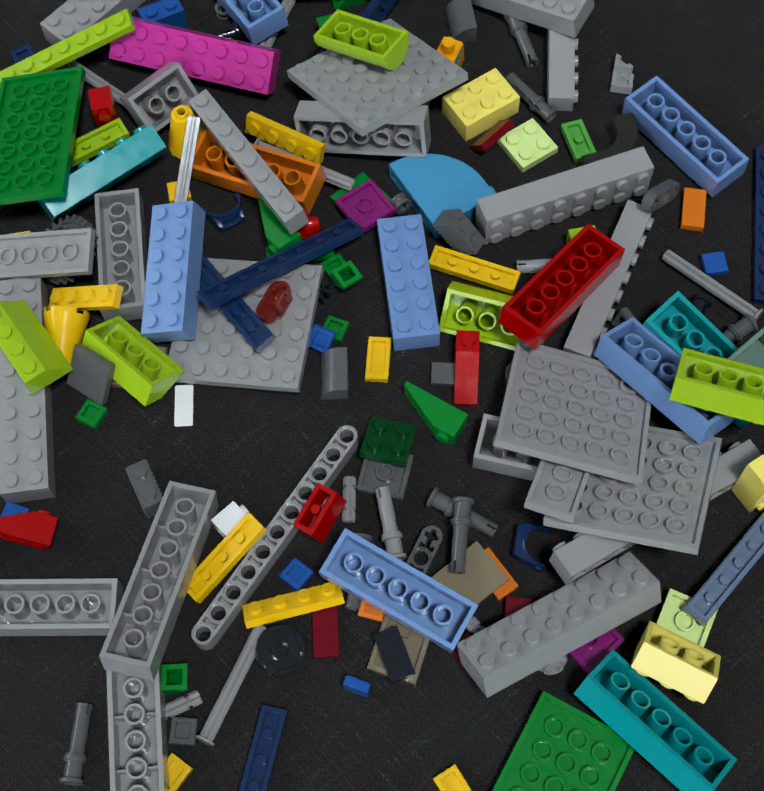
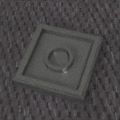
M82 343L75 344L70 364L73 370L68 374L67 384L102 406L108 401L115 364Z
M410 454L406 467L364 458L356 492L376 496V488L389 486L392 500L403 502L414 455Z

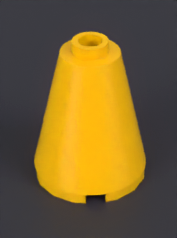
M186 105L176 106L172 110L170 118L168 147L172 156L180 160L187 117L190 115L196 116L192 109ZM201 122L197 142L205 129Z
M51 306L50 310L44 307L45 329L69 364H71L74 345L82 342L90 320V313L83 310V314L77 313V308L69 306Z

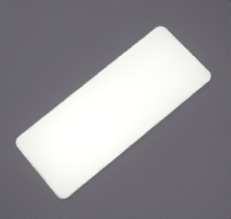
M193 385L175 386V427L193 425Z

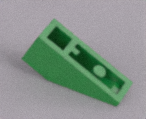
M260 198L258 200L268 243L266 248L270 255L302 241L301 234L298 231L290 235L263 199Z
M406 381L404 384V394L432 435L439 442L454 446L468 423V414Z

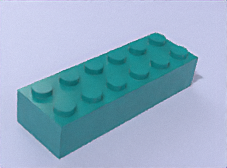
M152 124L148 127H145V125L140 126L133 131L134 134L128 139L126 136L115 142L116 146L111 150L108 148L103 149L96 154L97 158L90 162L88 159L79 164L77 171L69 173L65 197L38 200L50 220L54 223L57 222L60 217H65L92 200L94 193L105 192L162 156L167 146Z
M679 291L643 323V326L680 356L683 348L728 359L738 350ZM738 418L733 419V422L741 430L750 423Z
M614 650L600 662L574 692L575 696L680 791H714L737 761L729 751L644 676L631 668V665Z

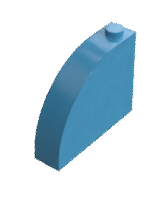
M428 154L427 157L407 156L389 164L390 178L401 193H406L408 198L411 199V207L417 214L422 215L423 223L435 240L440 238L441 234L438 233V230L436 231V227H433V224L444 209L460 208L471 221L476 215L477 199L496 194L494 188L488 186L485 180L473 168L449 156Z

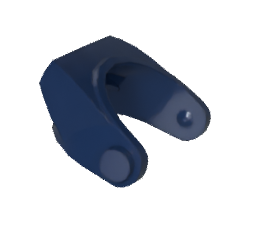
M237 192L234 193L237 204L227 213L220 215L210 214L206 208H203L206 212L205 217L220 232L246 220L242 208V198Z
M519 524L516 528L517 532L512 555L526 566L534 568L537 572H542L545 570V565L531 558L527 552L526 540L532 531L550 533L551 527L543 526V524L542 526Z

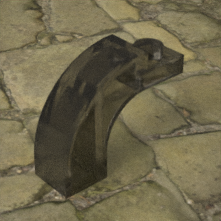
M633 113L612 117L609 132L614 144L606 150L582 155L580 166L634 149L638 131Z

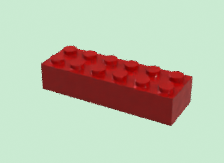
M587 224L502 307L499 324L537 350L620 265L625 249L590 224Z

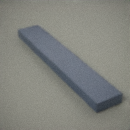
M764 512L683 609L703 627L764 553Z

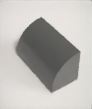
M452 0L445 8L450 37L463 43L476 41L477 24L471 0Z
M347 347L332 348L321 354V400L348 399Z

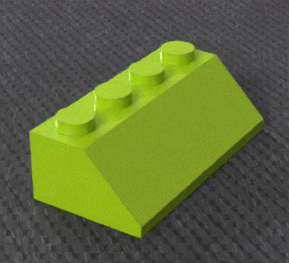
M455 281L450 283L447 288L439 324L440 332L456 335V330L480 331V342L510 350H515L517 340L520 339L499 324L502 307L513 296Z
M25 300L0 301V348L32 395L73 370Z
M116 316L85 331L82 344L114 363L113 380L145 407L161 399L184 372L181 366L141 335L139 331L121 316Z
M683 348L669 400L727 415L732 418L742 419L754 424L764 425V369Z

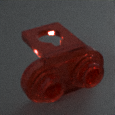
M276 281L267 289L256 308L257 316L263 322H273L278 317L282 318L293 300L288 283Z

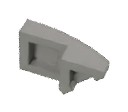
M616 54L610 92L630 95L633 87L634 74L632 71L634 66L630 63L625 64L621 60L622 56Z

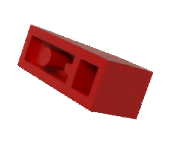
M456 330L454 406H477L480 331Z
M44 510L0 517V539L46 551L51 545L58 518L53 517L52 513Z

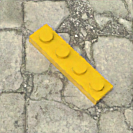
M250 111L246 115L245 133L261 138L265 142L319 164L323 162L325 143Z
M435 245L429 259L431 269L512 295L521 274L520 271Z
M118 284L53 288L48 310H50L51 306L75 307L77 311L119 309L124 287Z
M247 512L195 569L187 591L195 602L201 603L267 531L253 514Z
M328 582L311 588L242 605L246 628L249 629L345 604L341 588Z

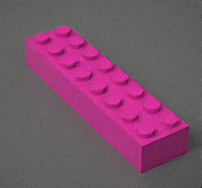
M132 17L136 30L110 43V59L158 70L169 62H179L188 77L267 95L275 92L281 50L137 17Z

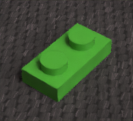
M582 119L561 124L562 134L575 164L596 158L597 153Z

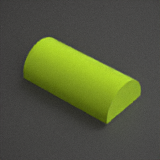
M338 9L313 35L314 41L319 47L388 70H395L402 64L409 47L408 31Z

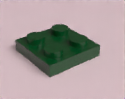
M371 416L359 457L406 467L417 426Z

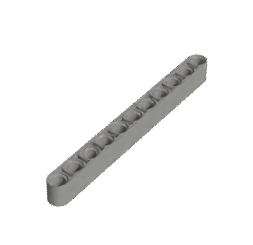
M344 425L336 431L266 527L267 531L252 546L195 624L191 636L200 649L210 650L216 646L241 611L242 605L246 604L299 529L293 526L296 518L288 519L286 516L290 512H297L299 515L307 501L301 499V495L312 493L317 483L329 488L358 448V434L354 427ZM344 437L353 438V440L348 443L342 441ZM332 455L340 457L337 461L328 460ZM318 474L326 475L323 480L314 479ZM275 532H284L283 537L279 539L272 538ZM262 551H269V552H270V554H269V556H268L267 558H265V559H260V558H258V555H259L260 552H262ZM247 571H255L253 578H243ZM232 591L241 592L237 599H229V594ZM218 611L226 612L223 619L214 620V615ZM202 632H211L208 640L199 641V636Z

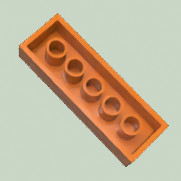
M204 129L196 146L192 170L193 179L260 199L259 194L208 130ZM250 143L303 210L308 211L309 215L326 180L322 165Z

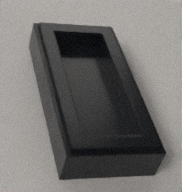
M397 626L373 635L391 684L416 675Z

